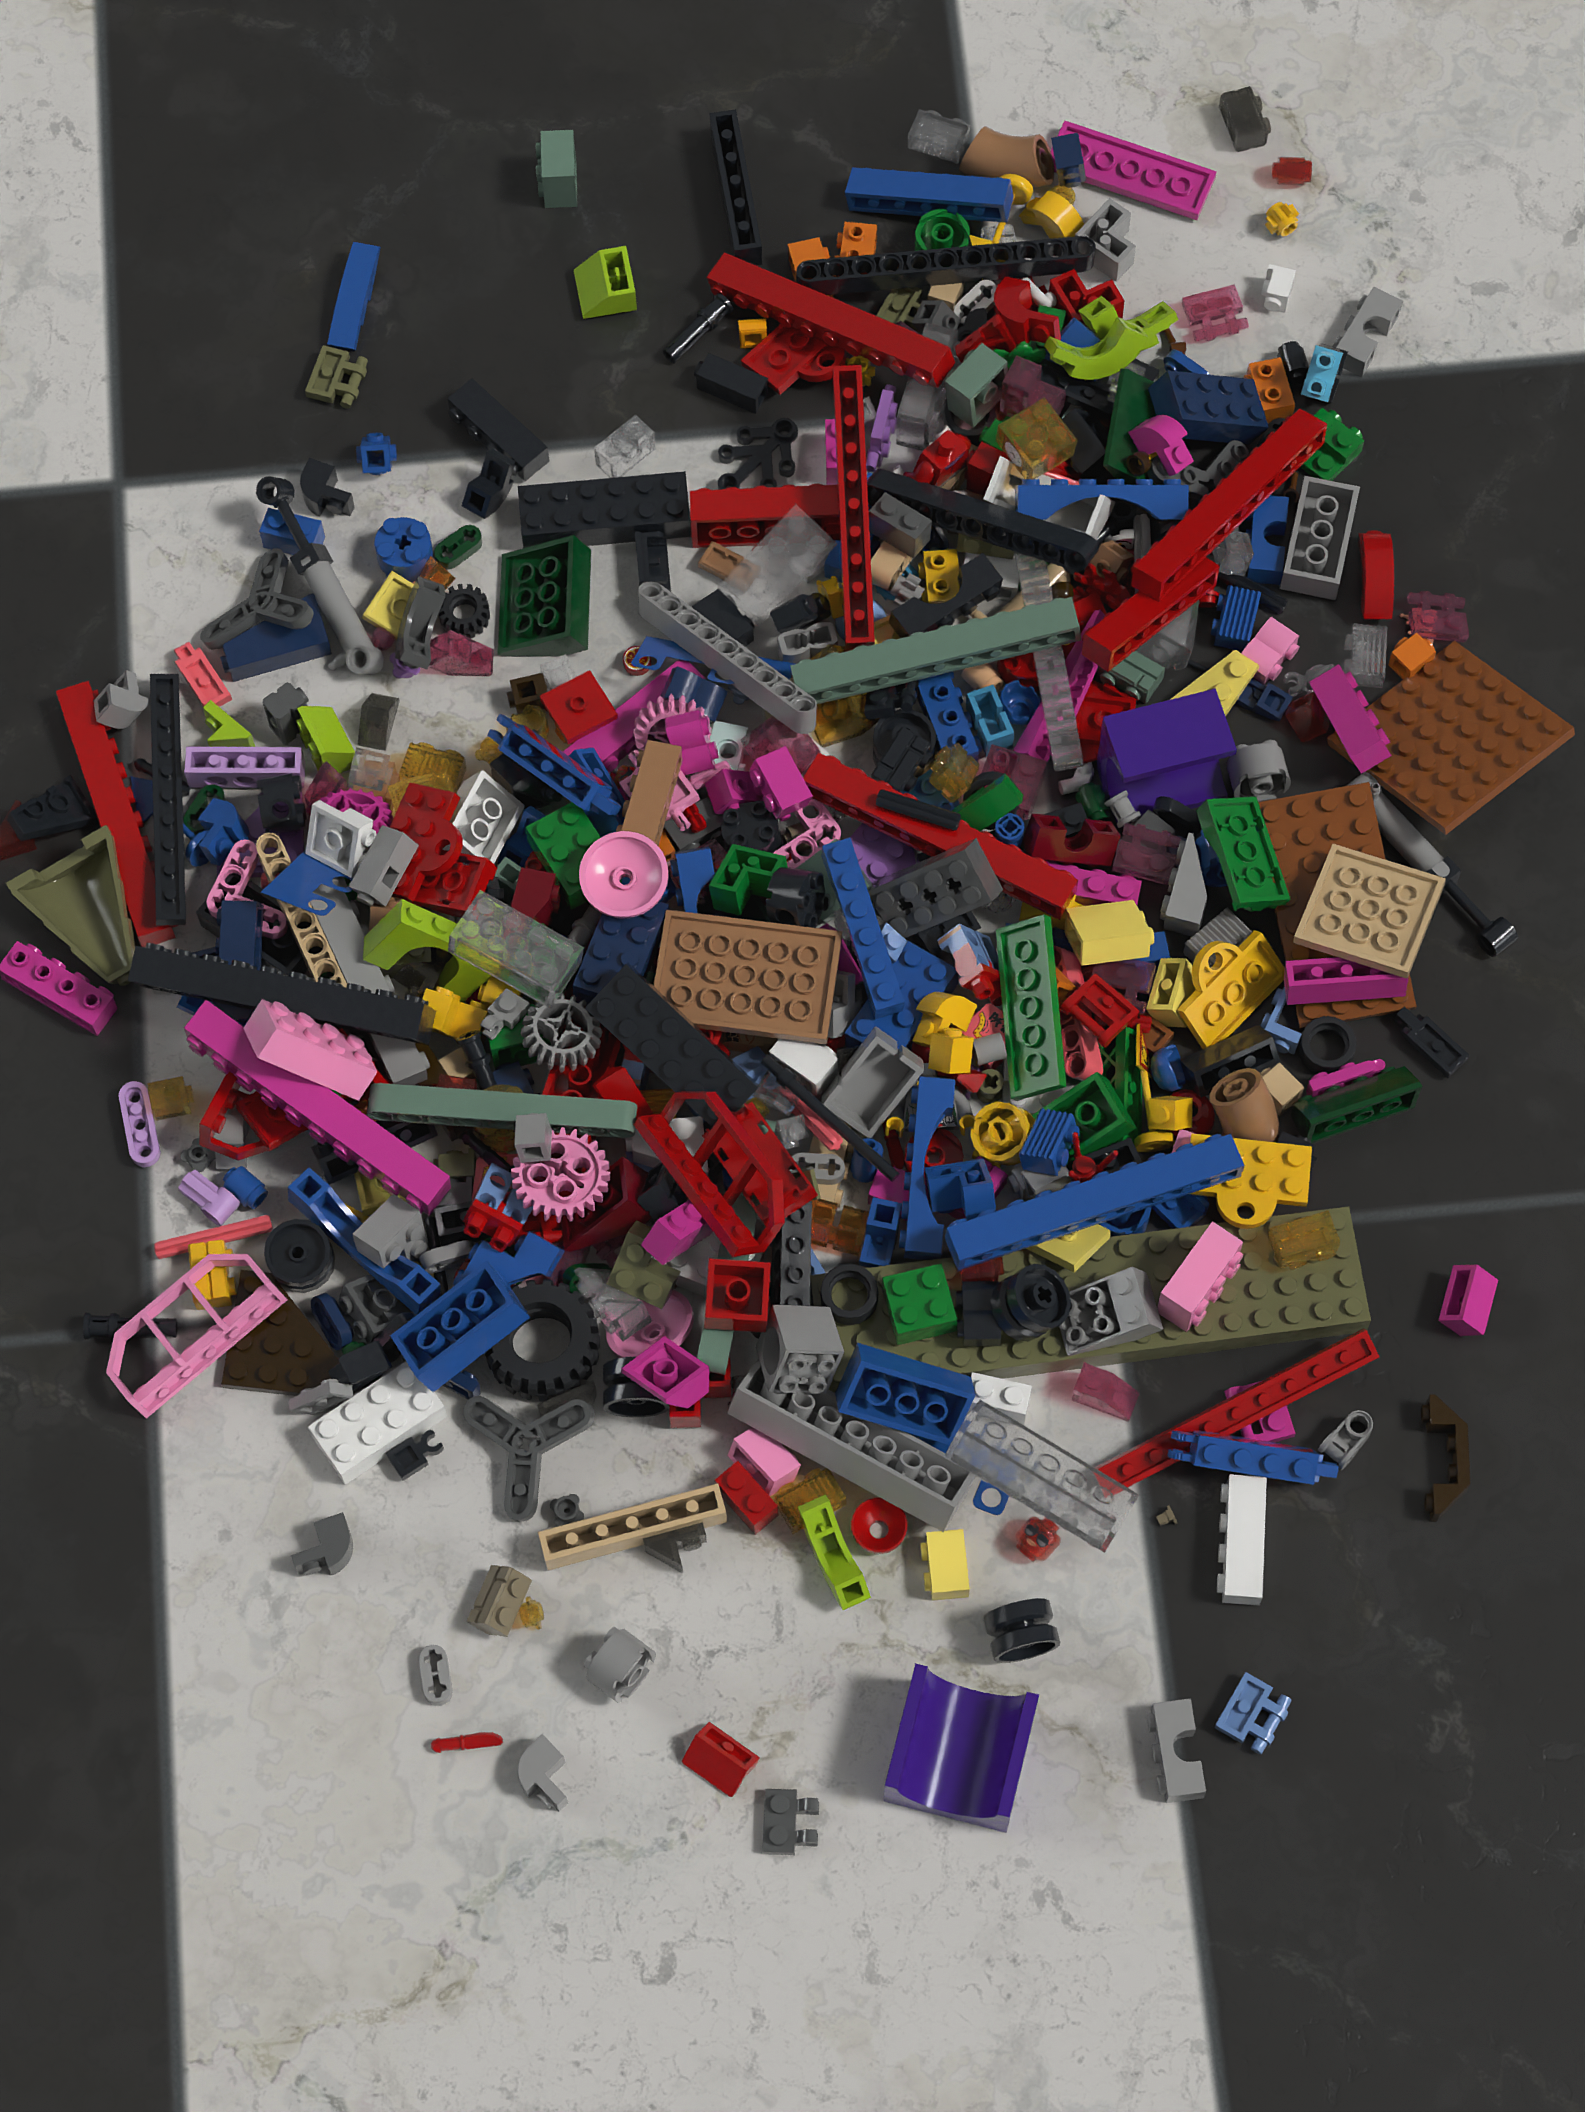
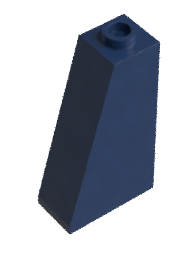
M313 593L301 599L306 601L314 612L311 623L307 627L291 629L262 621L223 644L225 656H221L220 659L224 672H231L233 682L332 654L318 604Z

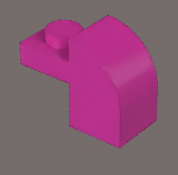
M1157 415L1149 418L1129 432L1138 451L1146 452L1147 454L1157 453L1169 477L1179 473L1194 462L1182 440L1188 434L1187 431L1177 420L1170 416Z

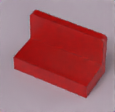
M708 1722L695 1735L682 1759V1763L726 1795L733 1797L744 1778L756 1767L760 1757L714 1724Z

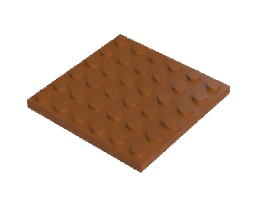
M1453 641L1436 654L1434 660L1425 664L1424 668L1411 678L1406 677L1365 708L1366 711L1372 709L1380 723L1375 726L1376 729L1382 728L1391 742L1386 745L1391 756L1365 772L1371 774L1383 788L1446 835L1575 735V730L1568 722L1459 643ZM1335 731L1327 737L1328 745L1355 765L1337 732Z

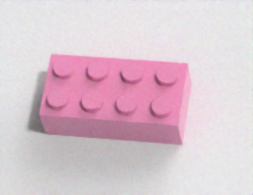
M262 999L243 1028L257 1058L358 1101L377 1074L372 1057L368 1054L362 1039L353 1034L346 1036L330 1024L325 1023L321 1025L316 1023L305 1013H293L279 1002L274 1001L270 1003Z

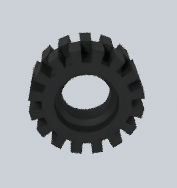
M457 584V590L451 586L448 588L449 594L445 592V599L438 613L441 626L444 627V631L447 634L451 632V636L454 638L457 637V634H460L461 639H466L465 634H470V638H474L475 631L480 635L483 632V627L487 628L488 620H490L489 604L485 593L481 594V589L478 587L473 590L471 584H467L466 589H463V584ZM468 604L474 607L475 612L469 618L460 619L456 618L453 614L454 609L459 605Z

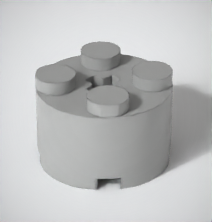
M1267 740L1250 746L1245 744L1236 746V755L1230 756L1226 763L1235 798L1257 797L1258 802L1276 799L1277 792L1283 789L1285 793L1289 789L1291 781L1283 751L1275 740Z
M613 1627L604 1637V1644L598 1652L593 1651L587 1657L584 1663V1667L588 1669L586 1678L614 1701L620 1703L622 1702L620 1696L625 1695L628 1698L642 1684L650 1671L645 1666L649 1659L654 1662L656 1653L627 1630H619Z

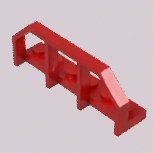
M229 1071L222 1080L199 1123V1145L239 1161L268 1150L261 1140L237 1148L213 1138L215 1133H221L226 1122V1117L224 1116L227 1110H233L236 1102L249 1095L239 1091L238 1078Z
M716 1091L674 1092L660 1114L639 1116L633 1125L731 1256L736 1257L765 1252L785 1223L783 1179ZM686 1099H704L718 1117V1120L695 1155L692 1156L669 1124ZM728 1130L749 1159L722 1196L717 1186L712 1183L702 1167ZM756 1170L760 1172L767 1182L769 1223L757 1240H755L751 1231L743 1224L732 1208V1205Z

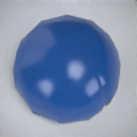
M1019 680L1005 684L999 695L1003 705L1002 712H1006L1011 724L1020 726L1028 725L1041 703V698L1034 691V688L1032 686L1024 687L1020 685Z
M1174 1044L1157 1050L1151 1058L1149 1067L1151 1077L1157 1086L1167 1092L1182 1089L1183 1084L1186 1083L1180 1063L1181 1058Z

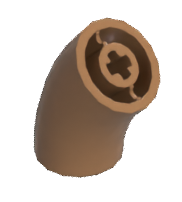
M984 126L975 136L959 167V172L967 176L997 178L1004 174H1016L1028 180L1033 188L1051 185L1054 181L1053 158L1043 136L1040 134L1023 137L1011 136L994 131L987 126Z
M1246 1068L1232 1072L1219 1080L1212 1088L1209 1096L1210 1102L1222 1125V1136L1231 1134L1233 1138L1277 1143L1280 1131L1277 1112L1271 1093L1261 1073L1256 1069Z

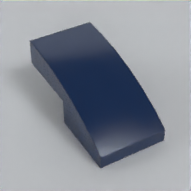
M1252 678L1235 704L1261 716L1280 721L1293 696L1270 682L1265 686Z

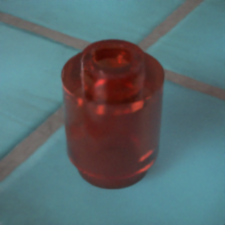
M1278 157V161L1272 163V179H1277L1278 185H1304V182H1311L1312 161L1305 160V157Z

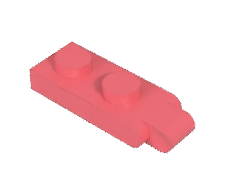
M187 642L174 649L178 657L174 662L203 707L210 700L219 707L232 700L231 694L200 647L194 650L190 642Z

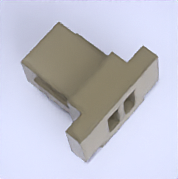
M1169 1505L1167 1506L1168 1510L1156 1516L1160 1526L1169 1522H1174L1175 1525L1178 1524Z

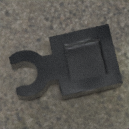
M433 1430L426 1431L422 1435L421 1441L417 1444L410 1437L386 1452L387 1458L402 1481L429 1465L425 1458L427 1455H438L444 1450L442 1443L433 1447L428 1445V1441L436 1436Z

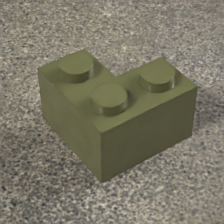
M636 1220L627 1233L607 1285L663 1309L672 1294L681 1271L666 1264L662 1265L659 1261L653 1259L654 1257L641 1246L652 1227Z

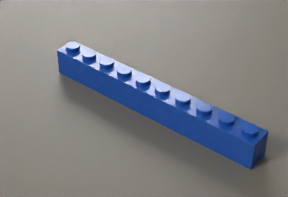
M1216 1134L1205 1139L1204 1143L1195 1146L1192 1143L1185 1144L1179 1147L1176 1152L1167 1155L1165 1153H1158L1151 1156L1146 1162L1140 1164L1131 1162L1122 1166L1119 1171L1110 1174L1107 1171L1094 1175L1092 1180L1083 1183L1073 1181L1065 1185L1062 1190L1053 1193L1051 1190L1043 1191L1037 1194L1034 1199L1025 1202L1023 1200H1016L1009 1203L1004 1209L998 1211L989 1209L980 1213L977 1218L968 1221L965 1218L958 1219L947 1227L945 1240L959 1271L1241 1177L1245 1165L1232 1135L1221 1136V1134Z

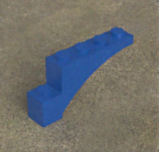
M530 1231L527 1236L523 1234L517 1241L514 1248L517 1251L515 1257L506 1251L499 1252L491 1248L488 1241L482 1240L480 1244L476 1243L468 1255V1259L471 1261L465 1271L463 1269L459 1271L453 1281V1285L455 1286L486 1261L503 1275L509 1286L540 1275L551 1277L565 1250Z

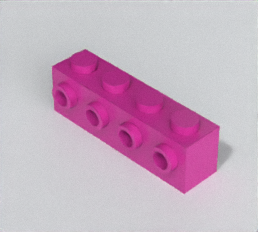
M1338 664L1309 682L1350 758L1361 774L1391 756L1386 747L1391 742L1382 728L1376 729L1375 726L1380 723L1372 709L1366 711L1365 707L1369 703L1361 690L1355 691L1354 688L1359 685L1350 671L1345 674Z
M1046 860L1048 865L1058 870H1066L1078 879L1075 901L1083 906L1134 900L1136 905H1138L1142 881L1136 880L1133 876H1115L1099 869L1089 871L1079 869L1073 864L1058 865Z
M17 941L0 963V976L3 981L96 1036L100 1034L118 1009L113 999L114 995L103 986L96 988L89 984V979L83 974L69 972L62 962L55 958L47 959L32 944L28 943L25 946Z
M1340 957L1285 962L1284 986L1287 1005L1406 996L1408 978L1406 979Z

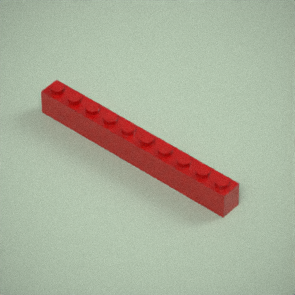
M725 252L706 277L710 284L711 292L714 295L720 293L740 308L752 309L760 316L773 318L787 328L792 326L801 330L808 337L815 336L832 347L839 346L853 356L857 357L860 355L867 358L876 366L883 365L900 376L907 375L914 378L921 385L926 386L928 384L938 389L955 364L951 349L947 345Z
M862 365L833 366L832 375L845 652L851 651L858 646L875 645Z
M1298 409L1292 416L1286 417L1281 427L1275 432L1272 431L1261 446L1255 447L1243 463L1239 462L1227 478H1222L1210 494H1205L1193 510L1190 509L1186 512L1183 520L1176 526H1171L1163 539L1159 542L1156 541L1144 557H1139L1134 562L1131 568L1133 573L1131 586L1160 602L1324 444L1327 423L1302 409Z
M89 680L57 690L56 694L101 827L107 825L115 840L120 877L124 884L125 899L141 947H146V943L159 944L174 939L176 937L173 928L178 925H156L154 860L150 861L147 854L152 852L148 836H141L139 828L144 827L139 810L133 812L131 804L135 803L136 800L131 786H124L122 779L128 777L123 762H116L114 755L119 754L115 738L109 739L106 732L111 730V727L96 721L94 700L99 695L98 689L92 691Z
M818 752L803 777L813 795V799L931 857L977 838L1003 888L1002 892L1058 920H1061L1066 908L1076 894L1078 879L1070 872L1062 869L1058 870L1048 865L1040 857H1031L1023 853L1019 847L997 840L989 832H980L970 827L962 819L958 829L951 830L878 807L876 805V798L880 790H886L915 800L918 799L909 793L903 794L893 789L885 781H876L868 777L865 772L858 768H850L842 764L834 756H825Z

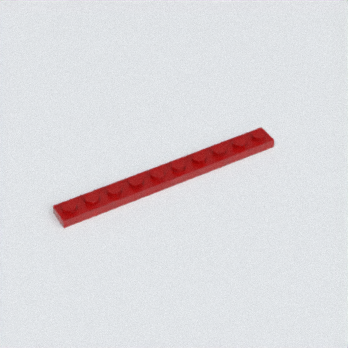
M1363 1328L1092 1469L1105 1495L1110 1497L1180 1461L1167 1457L1168 1450L1190 1451L1191 1442H1180L1171 1438L1173 1430L1193 1433V1430H1201L1230 1435L1380 1356L1367 1330Z

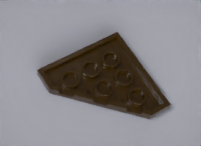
M241 1270L235 1307L250 1297L259 1286L264 1285L254 1271ZM264 1272L269 1280L286 1297L287 1301L227 1351L221 1385L223 1388L298 1396L302 1390L320 1386L322 1381L331 1379L328 1370L340 1362L275 1277L269 1272Z

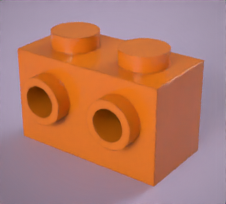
M845 222L843 232H838L837 249H841L840 256L835 255V258L875 254L877 225Z
M1281 357L1249 363L1247 375H1244L1243 378L1254 379L1267 423L1276 418L1285 419L1288 416H1292L1295 402Z

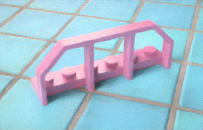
M208 1254L114 1333L106 1373L126 1400L147 1419L284 1304L287 1299L248 1254ZM215 1266H250L264 1285L259 1286L250 1297L234 1307L222 1319L196 1287L195 1283ZM190 1289L217 1324L210 1327L206 1334L194 1344L186 1347L183 1353L179 1355L152 1319L185 1291ZM147 1324L174 1360L164 1366L156 1376L140 1386L132 1395L119 1378L125 1344L129 1338Z

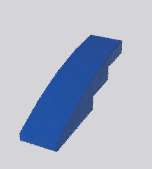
M353 242L335 305L327 342L328 346L356 351L360 327L364 324L367 303L371 300L380 246Z

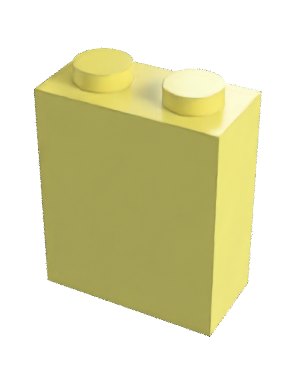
M1134 900L1066 908L1064 933L1081 966L1150 956V945L1154 944V932L1146 924L1144 913L1139 911Z

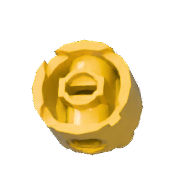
M994 1102L984 1106L976 1114L974 1127L971 1128V1139L974 1148L981 1156L1002 1165L1009 1166L1021 1163L1019 1152L1035 1119L1025 1109L1010 1103Z

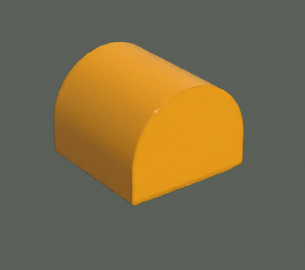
M766 318L738 320L740 348H754L767 337Z

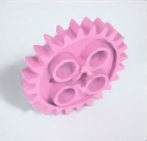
M564 1127L561 1128L559 1135H555L552 1130L551 1154L560 1153L563 1155L561 1158L541 1161L543 1163H520L519 1157L513 1158V1166L516 1168L511 1169V1177L515 1178L512 1180V1188L518 1189L516 1191L517 1200L524 1199V1209L533 1205L534 1216L543 1211L545 1221L553 1214L556 1216L557 1223H560L562 1215H566L571 1222L573 1221V1213L576 1212L583 1218L584 1208L586 1207L594 1211V1201L602 1203L603 1194L601 1192H608V1183L606 1182L610 1181V1172L607 1171L609 1169V1161L604 1160L605 1151H597V1141L588 1144V1134L583 1135L580 1139L577 1138V1129H574L570 1135H566ZM581 1167L588 1169L586 1173H577L575 1170ZM537 1176H543L546 1178V1180L543 1182H536L533 1180V1178ZM562 1191H569L572 1193L568 1197H562L559 1195V1193Z

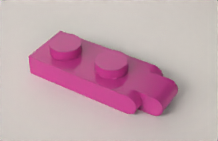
M1382 1059L1368 1060L1356 1065L1351 1062L1341 1066L1336 1072L1330 1074L1327 1072L1318 1073L1308 1082L1306 1093L1316 1097L1322 1095L1330 1087L1340 1086L1342 1088L1351 1085V1082L1359 1077L1367 1076L1371 1078L1377 1076L1380 1071L1384 1070L1385 1062Z

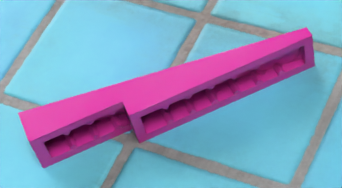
M1094 610L1081 633V641H1076L1011 753L1027 770L1045 769L1065 722L1074 721L1098 668L1097 664L1081 655L1083 647L1082 637L1089 627H1094L1102 621L1105 615L1101 610Z

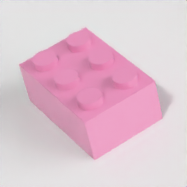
M1212 1221L1162 1290L1157 1307L1158 1313L1185 1332L1192 1325L1197 1327L1207 1313L1205 1310L1209 1301L1216 1302L1224 1289L1222 1286L1226 1279H1232L1241 1265L1239 1262L1244 1255L1240 1252L1243 1241Z

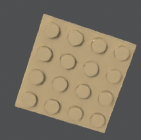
M1332 844L1294 935L1293 943L1407 979L1444 888L1446 878Z

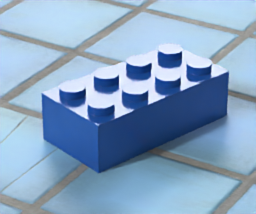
M908 941L897 961L892 964L905 1002L903 1011L875 1019L869 1000H867L845 1031V1046L855 1052L876 1026L897 1041L898 1049L903 1045L911 1051L913 1037L923 1016V1013L916 1010L918 1004L926 995L932 992L952 994L959 984L958 973L955 967Z
M486 1261L390 1336L416 1378L432 1392H435L528 1320L530 1316L503 1275Z
M857 1343L835 1392L838 1412L951 1446L954 1444L976 1395L970 1376L861 1343Z

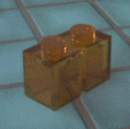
M824 1199L811 1200V1244L826 1248L829 1243L833 1244V1250L859 1256L869 1211L844 1205L838 1227H835L833 1222L838 1203Z

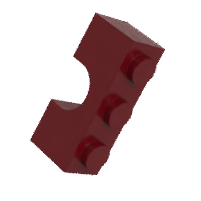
M1031 813L1022 842L1029 856L1040 857L1045 861H1059L1068 865L1083 863L1091 867H1099L1100 865L1111 866L1121 836L1112 822L1085 819L1082 829L1078 834L1065 838L1067 829L1058 816Z

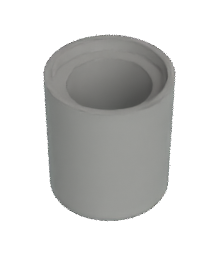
M1000 1032L973 1040L972 1053L977 1066L1007 1058L1005 1044Z

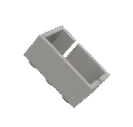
M875 1026L841 1069L842 1077L837 1075L824 1091L822 1103L836 1116L867 1138H872L923 1073V1060L903 1045L898 1049L897 1041Z

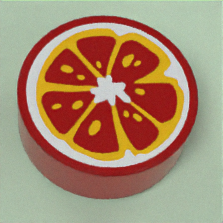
M640 646L628 648L623 655L624 669L634 676H640L649 671V669L635 667L631 664ZM642 657L639 659V663L651 666V657Z

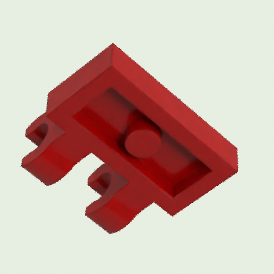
M1089 563L1083 575L1077 572L1073 574L1074 580L1082 584L1086 593L1093 590L1097 591L1101 601L1113 610H1116L1126 598L1132 597L1126 587L1119 585L1116 574L1109 570L1103 569L1102 573L1105 579L1101 578L1097 574L1095 565Z

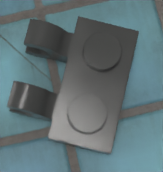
M765 1789L763 1854L795 1855V1846H818L817 1830L803 1829L796 1831L797 1814L819 1815L818 1798L797 1799V1789Z

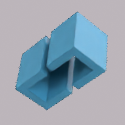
M994 684L969 692L966 696V711L970 713L974 730H977V736L986 757L1012 749L1014 742V731L1006 712H1002L1003 705Z

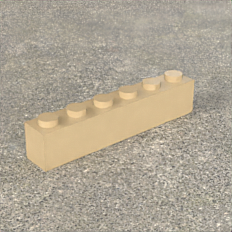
M714 1484L540 1531L538 1535L547 1570L549 1571L727 1522V1514L719 1484Z

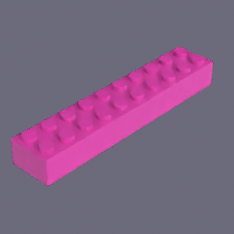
M204 1001L184 1027L187 1036L186 1041L190 1044L188 1047L201 1057L205 1054L214 1061L213 1065L226 1075L229 1071L238 1078L237 1083L249 1092L253 1089L259 1092L262 1096L261 1100L274 1110L277 1107L281 1108L286 1113V1119L297 1127L303 1124L311 1131L309 1135L320 1144L324 1145L325 1142H328L335 1149L333 1152L345 1162H348L350 1159L359 1166L358 1171L370 1180L374 1177L379 1179L383 1183L382 1188L390 1195L395 1194L398 1196L399 1194L406 1199L408 1204L419 1210L421 1214L422 1212L428 1216L432 1214L434 1208L438 1206L451 1189L450 1176L329 1088L257 1058L243 1029L244 1027L209 1001Z

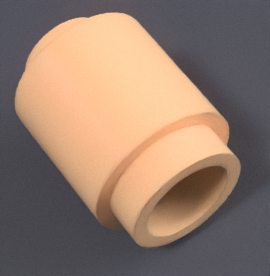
M989 663L962 669L961 677L974 690L994 684L998 692L1003 685L1000 674Z

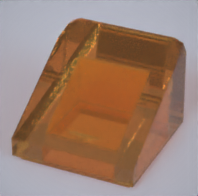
M432 556L427 560L420 575L422 578L444 585L445 590L456 579Z

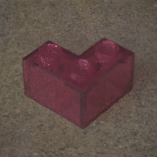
M1016 355L1002 383L1000 411L1010 418H1018L1030 423L1035 428L1039 427L1040 429L1050 431L1064 407L1066 391L1040 381L1042 366Z

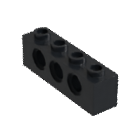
M809 1201L786 1217L784 1225L772 1240L771 1307L772 1305L810 1306L812 1201Z

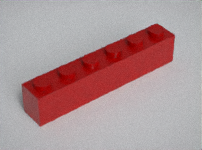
M1206 557L1160 602L1141 591H1138L1131 598H1126L1112 613L1108 612L1102 621L1085 631L1082 637L1083 647L1081 655L1109 672L1216 587L1220 565Z

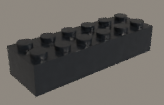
M686 471L518 486L523 548L571 535L577 537L586 546L636 542L635 532L638 531L640 533L663 532V539L691 537Z
M626 963L585 1007L590 1014L674 1092L716 1091L729 1110L736 1112L759 1088V1084L629 963ZM704 1099L685 1100L710 1126L713 1127L718 1117Z

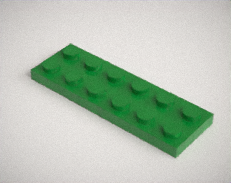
M1043 914L996 929L1010 1099L1016 1101L1066 1087L1051 917Z

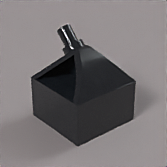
M504 753L490 763L492 778L525 805L523 811L529 806L535 809L542 808L553 801L559 802L563 798L562 794Z

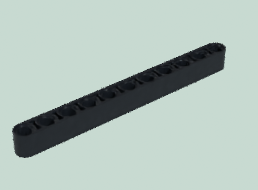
M1087 236L807 260L801 262L797 267L796 283L825 295L980 282L982 278L983 280H1002L1005 276L1025 278L1058 275L1073 269L1077 273L1089 271L1093 267L1096 244ZM1000 259L1004 260L1005 262H997L996 260Z

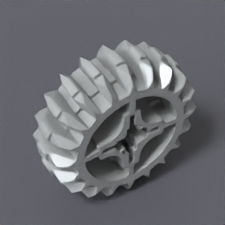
M563 993L559 994L557 1000L549 994L547 996V1003L539 999L536 1002V1007L531 1006L528 1009V1016L523 1018L522 1024L524 1027L521 1029V1036L524 1037L523 1046L524 1048H529V1057L538 1056L536 1061L538 1066L547 1062L549 1071L553 1068V1065H557L561 1073L567 1065L574 1071L577 1063L585 1066L587 1058L593 1059L596 1054L595 1049L600 1048L601 1040L599 1038L602 1037V1029L599 1028L600 1022L585 1009L586 1001L583 1000L580 1003H576L575 995L571 996L570 1000H566ZM571 1019L578 1022L581 1025V1027L574 1025ZM566 1025L564 1033L561 1034L560 1040H558V1034L562 1031L563 1026ZM539 1034H542L543 1038L548 1039L552 1043V1047L546 1044Z

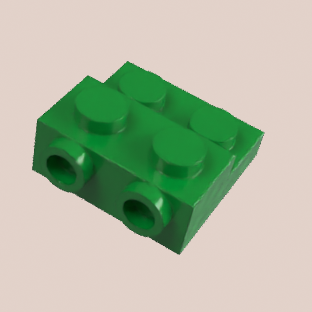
M1321 408L1314 416L1327 423L1325 442L1300 468L1311 477L1332 481L1362 452L1364 440L1362 433L1356 427L1351 426L1348 428L1341 423L1342 419L1334 410L1327 412L1324 408Z

